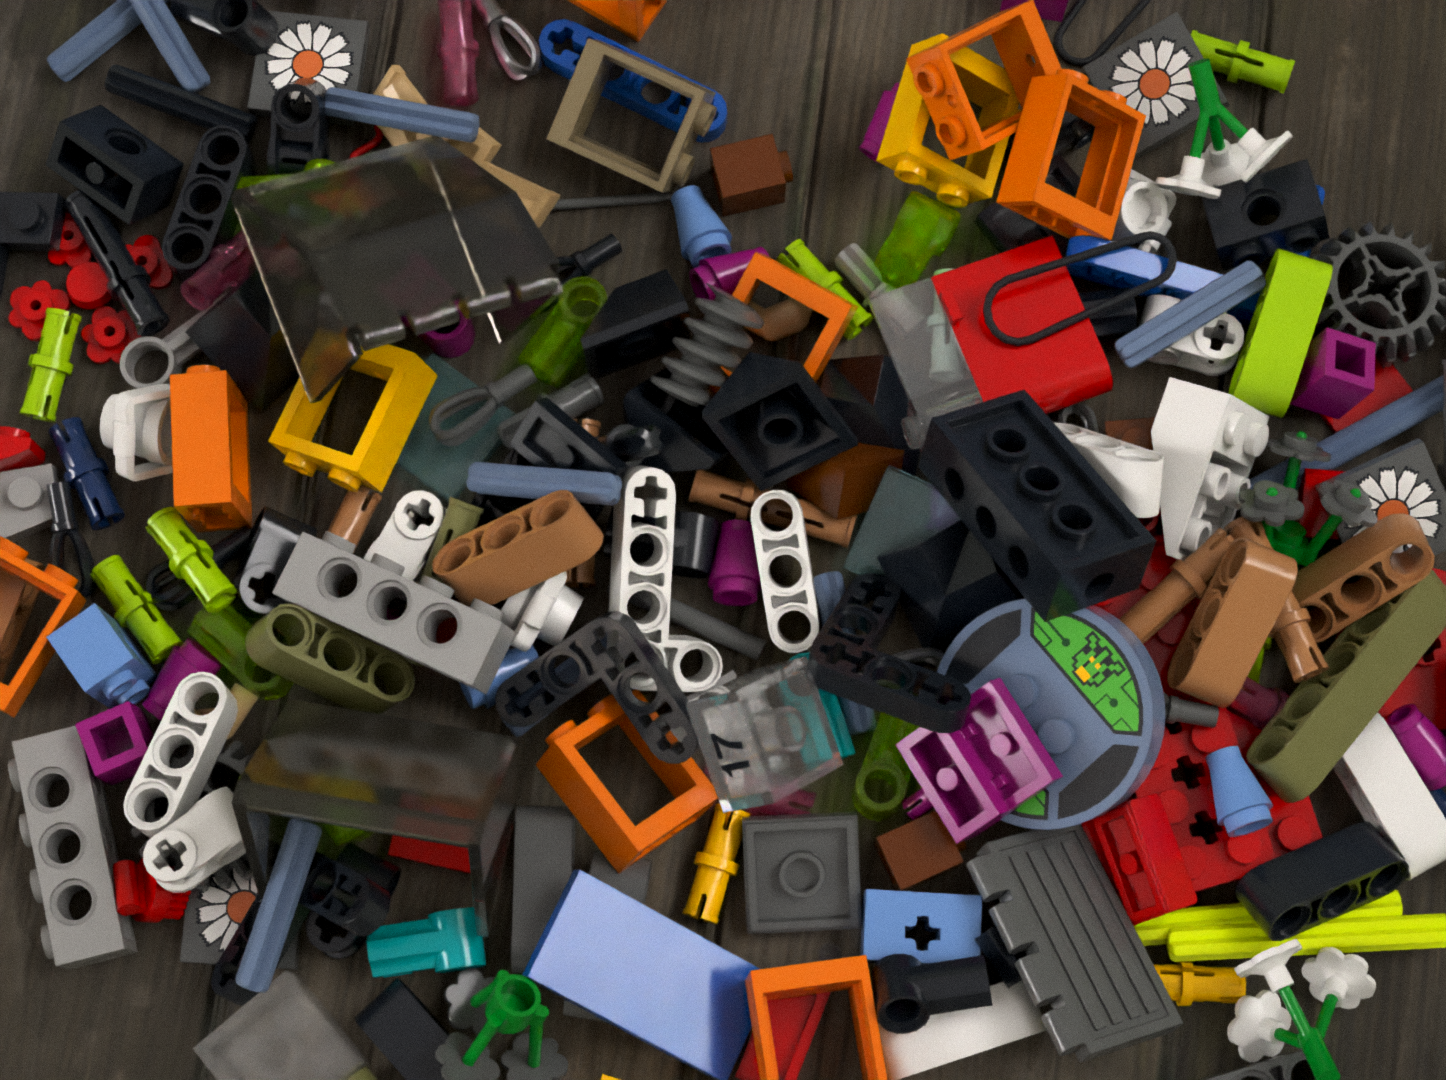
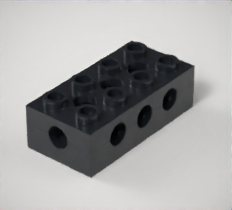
M1025 389L931 418L918 467L1044 622L1139 589L1157 540Z

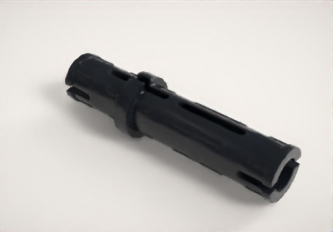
M80 189L73 192L64 201V208L71 215L88 248L108 279L106 289L114 300L121 302L138 335H141V337L152 336L162 331L168 325L170 318L162 309L149 286L151 277L143 266L136 264L104 207Z

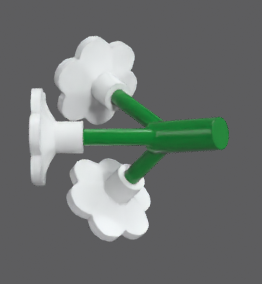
M1201 59L1188 64L1200 110L1189 156H1184L1180 174L1168 178L1157 177L1155 185L1159 188L1181 194L1218 199L1221 190L1215 187L1240 179L1247 183L1293 136L1287 130L1279 137L1265 140L1254 128L1248 130L1221 104L1210 60ZM1219 119L1240 139L1237 143L1230 144L1229 141L1223 139ZM1209 127L1212 142L1207 147L1206 151L1202 153L1207 129Z
M1297 939L1287 941L1278 947L1267 949L1255 955L1251 960L1235 967L1234 970L1240 978L1249 975H1264L1271 991H1260L1256 997L1244 995L1235 1005L1236 1017L1228 1025L1227 1036L1231 1043L1238 1045L1240 1057L1254 1063L1259 1061L1264 1055L1275 1057L1281 1052L1284 1043L1303 1051L1316 1080H1339L1341 1075L1324 1042V1038L1335 1008L1353 1009L1359 1005L1361 999L1373 996L1376 990V982L1367 974L1369 966L1364 958L1356 954L1344 955L1334 947H1324L1319 950L1316 958L1312 957L1305 960L1301 968L1302 975L1310 982V993L1323 1003L1315 1027H1310L1290 988L1294 981L1285 966L1289 958L1302 949ZM1277 992H1279L1287 1009L1281 1007L1280 998L1278 994H1276ZM1291 1019L1297 1027L1299 1034L1288 1031L1291 1026Z

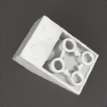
M1169 377L1151 429L1153 451L1165 457L1160 510L1166 555L1184 561L1205 543L1218 528L1224 529L1228 523L1232 522L1236 511L1241 509L1242 503L1239 501V494L1242 490L1250 489L1251 483L1248 477L1255 457L1262 454L1268 442L1269 427L1267 423L1269 416L1231 394Z

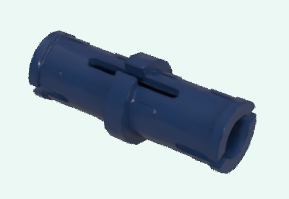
M72 417L62 420L66 429L64 431L61 430L57 423L53 425L48 433L50 438L53 439L67 471L63 477L65 481L69 482L70 489L76 490L90 520L89 524L92 530H102L110 527L109 517H112L114 523L120 522L125 517V513L120 508L106 476L109 473V468L103 458H97L83 427L82 419Z

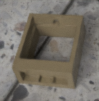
M588 38L546 139L662 193L674 192L676 185L684 186L692 172L695 157L690 155L697 136L704 137L713 123L717 107L711 105L716 92L602 40ZM614 64L692 99L661 171L584 136Z

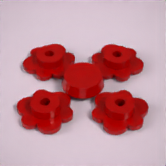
M65 213L59 251H49L48 259L55 266L67 263L73 268L66 280L67 293L60 289L52 290L51 285L44 280L37 281L32 288L27 286L18 287L10 296V303L14 310L9 314V322L15 328H22V332L27 339L40 341L46 318V308L68 311L72 301L76 306L83 309H97L92 315V324L86 325L81 331L83 340L88 343L87 355L96 364H105L111 359L115 363L120 364L123 350L130 342L140 338L141 335H138L135 331V326L125 310L117 313L115 309L104 306L112 298L106 289L108 279L99 264L91 262L92 253L71 215ZM143 235L135 241L134 246L126 244L137 265L140 266L142 262H146L143 267L151 277L150 288L164 289L171 284L173 272L164 258L161 245L156 237ZM110 332H115L112 336H108Z

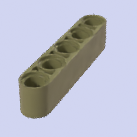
M1433 570L1422 581L1347 626L1323 655L1329 669L1309 680H1303L1252 742L1246 755L1248 763L1282 801L1286 803L1300 801L1309 796L1320 785L1445 629L1446 586Z

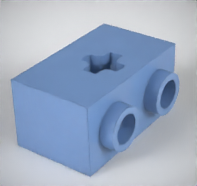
M95 603L46 637L84 692L109 709L127 701L134 705L141 701L150 691L148 685L153 683L158 676L124 627H121L114 618Z
M866 889L863 893L860 956L866 955L867 962L873 964V968L882 958L893 954L914 956L922 964L980 956L981 948L975 939L981 935L982 897L981 895ZM917 920L924 921L926 931L935 933V940L929 941L924 946L923 951L916 949L915 940L905 938V931L912 930L916 926Z

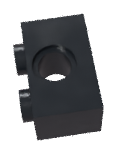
M98 105L59 122L46 166L125 223L131 225L169 207L184 163L107 108Z
M1308 159L1256 174L1247 183L1240 179L1215 187L1221 190L1218 199L1201 197L1223 271L1235 268L1245 261L1252 260L1256 265H1259L1265 258L1273 256L1278 248L1292 253H1301L1314 248L1320 241L1330 239L1326 217ZM1272 214L1278 216V219L1272 224L1266 226L1254 224L1263 215Z

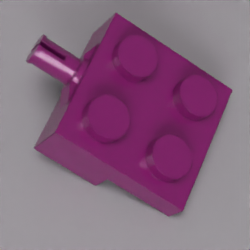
M1001 678L990 680L971 694L966 721L960 730L953 733H938L919 727L895 744L922 787L902 801L904 810L916 806L907 812V815L916 820L932 808H935L956 844L979 835L1063 777Z

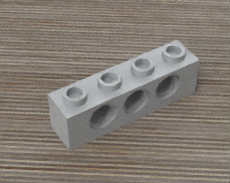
M325 531L322 539L302 532L272 592L274 595L288 603L307 609L397 654L487 694L516 634L514 630L501 622L505 614L503 611L476 598L473 599L470 607L451 599L455 591L454 589L425 575L420 584L402 577L405 570L404 566L377 553H374L370 562L353 554L356 548L355 544L331 532ZM351 573H356V588L350 595L340 598L338 587L341 580ZM406 595L407 607L405 612L399 618L389 621L387 618L388 605L394 598ZM448 618H456L458 627L455 636L446 643L438 644L436 640L438 626Z
M71 726L12 741L15 758L9 759L8 771L14 790L22 792L25 813L19 815V828L26 847L33 848L36 869L30 870V884L37 903H43L47 925L41 926V941L47 958L49 960L54 959L56 967L72 970L137 953L131 916L117 913L112 866L119 861L104 783L101 779L95 777L76 727ZM66 779L70 788L68 798L60 806L51 808L47 800L50 787L55 782ZM77 834L81 843L79 854L71 862L62 863L58 856L60 843L67 836ZM87 889L92 898L91 908L83 918L74 920L69 911L70 900L78 891Z

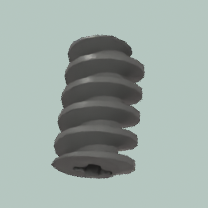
M709 283L706 284L716 295L715 299L710 300L697 297L694 302L704 313L703 320L685 317L683 321L694 336L692 339L674 337L672 340L683 354L682 357L678 359L663 356L661 362L672 373L670 378L652 375L650 379L652 383L663 391L696 408L699 405L706 406L716 394L710 385L721 387L729 378L721 366L737 368L741 363V358L732 347L751 348L753 341L743 328L761 329L764 325L763 319L752 307Z

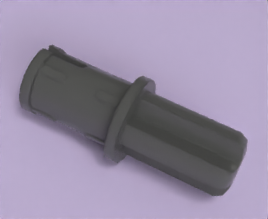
M588 373L549 395L544 392L537 395V400L547 397L572 419L604 404V397L598 384ZM531 406L504 420L496 428L500 440L509 451L513 448L509 444Z

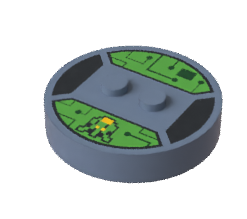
M1026 599L1001 604L970 622L955 637L940 662L937 673L963 683L969 689L970 694L990 680L1001 678L1063 775L1061 779L1001 819L1006 823L1030 829L1051 830L1075 826L1095 819L1125 802L1141 786L1155 764L1165 729V699L1158 671L1139 638L1118 618L1100 607L1092 605L1044 622Z

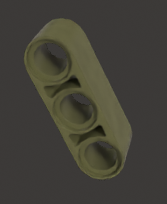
M291 603L280 604L252 625L246 634L245 645L247 653L252 661L260 667L363 716H380L409 697L414 689V671L403 657L298 605ZM272 627L277 628L284 634L287 639V646L277 641ZM323 652L328 653L334 658L337 670H334L327 664ZM374 676L384 683L387 694H384L377 688Z

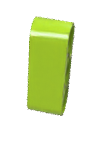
M1279 248L1275 251L1265 276L1266 286L1260 291L1228 394L1235 396L1264 414L1280 419L1283 418L1293 397L1330 284L1333 271L1331 264Z

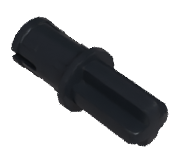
M621 424L612 428L608 434L595 437L626 463L629 468L638 466L646 457L660 454L664 447V443L659 439L661 430L654 424L644 427Z

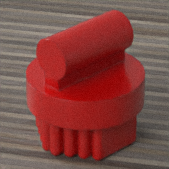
M143 858L138 864L132 860H121L113 864L118 914L124 916L132 915L135 921L158 923L163 918L181 919L184 915V909L187 907L186 902L189 901L191 890L185 893H173L165 890L147 872Z

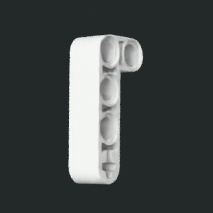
M641 465L630 467L621 479V499L614 505L608 612L618 611L629 616L627 604L630 597L638 591H647L651 598L650 611L645 617L633 621L639 627L682 692L705 691L714 686L721 677L723 665L719 652L709 643L696 637L669 635L676 504L675 484L671 477L661 469ZM646 482L650 486H655L656 493L655 497H648L644 502L642 499L634 497L635 487L644 486ZM632 515L640 517L645 515L656 518L655 526L641 522L631 523ZM647 533L654 543L653 554L646 562L636 564L630 554L631 543L635 537ZM616 630L607 633V649L612 646L616 647L617 642L622 639ZM699 649L703 657L702 668L694 676L685 678L680 669L681 659L690 650ZM625 660L616 666L620 673L625 669ZM640 673L631 677L630 688L640 691H657L655 681L649 675Z

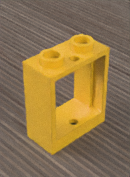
M941 33L911 45L908 57L949 36ZM964 47L949 55L968 100L982 107L978 120L980 129L1018 109L1019 100L1004 68L968 47ZM906 61L876 161L894 170V175L899 180L913 185H922L935 192L937 199L948 206L963 208L970 203L992 198L1010 136L984 150L969 154L964 168L921 145L930 113L922 95L914 84L913 74Z
M325 324L268 442L286 455L283 461L286 466L301 474L313 477L316 470L327 473L328 480L349 491L358 492L362 484L370 489L382 492L438 375L415 352ZM347 368L388 381L352 455L311 442Z

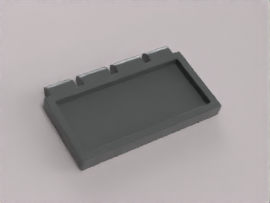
M1081 824L1061 829H1034L986 842L976 853L978 857L966 864L983 901L990 902L999 899L1001 902L992 907L989 913L1009 954L1025 951L1027 955L1016 961L1015 966L1035 1007L1038 1008L1051 1004L1053 1010L1042 1015L1041 1019L1059 1056L1075 1052L1079 1062L1082 1063L1172 1033L1183 1024Z

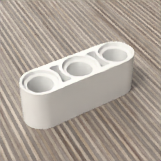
M1053 422L1137 518H1149L1159 514L1165 460L1162 454L1076 425Z
M774 489L763 493L755 500L751 508V525L771 640L781 650L789 653H799L807 650L819 634L820 616L801 504L792 493ZM773 498L786 501L793 511V520L790 526L781 531L769 529L761 518L764 504ZM780 555L795 557L800 562L802 568L800 580L790 586L776 583L770 573V565L775 557ZM791 610L804 613L811 624L809 634L799 641L785 638L779 629L780 617Z
M192 673L178 685L126 793L123 804L125 816L134 827L149 838H152L155 834L183 816L197 803L236 720L238 713L237 700L221 679L212 673ZM207 693L219 694L218 705L212 712L206 715H195V704L201 696ZM182 745H193L194 754L191 761L182 768H170L169 761L174 750ZM156 798H168L169 806L164 817L156 822H146L144 814L149 803Z
M1377 712L1333 769L1364 821L1372 823L1407 862L1409 872L1405 880L1410 881L1446 860V818L1391 728Z
M1021 980L1009 989L1004 982L990 986L992 1006L930 1015V1019L925 1026L908 1034L889 1032L878 1023L887 1080H898L1046 1031L1041 1019L1040 1009L1035 1007Z

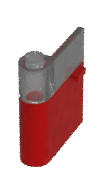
M1053 235L869 298V306L909 400L907 405L908 417L901 419V427L911 450L919 448L921 452L923 451L931 418L1025 389L1046 414L1112 391L1113 381L1110 366L1089 318L1032 344L1022 346L1003 343L992 335L985 323L983 313L986 294L994 283L1007 275L1062 258ZM1066 266L1004 286L993 298L991 307L993 321L998 329L1007 336L1016 338L1030 336L1085 310Z

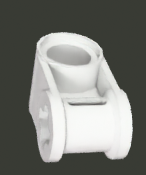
M1166 295L1149 296L1146 299L1138 327L1180 302L1181 299ZM1224 313L1148 359V361L1164 365H1174L1208 376L1226 374L1235 365L1238 359V352L1244 342L1242 325L1234 316ZM1219 325H1223L1224 329L1218 328ZM1212 338L1222 340L1221 351L1210 348Z
M412 491L404 495L397 503L380 536L368 549L364 559L370 562L374 553L382 555L405 567L402 577L419 584L430 555V550L435 542L447 509L435 495L427 491ZM419 516L423 518L432 516L434 518L430 526L421 524L417 527L415 524ZM406 595L396 597L404 602L407 600Z
M222 787L204 796L187 813L155 834L147 842L143 851V863L147 872L165 890L173 893H185L194 889L224 865L246 854L259 842L262 832L230 788ZM174 851L180 856L184 864L181 869L175 872L169 867V862L166 859Z

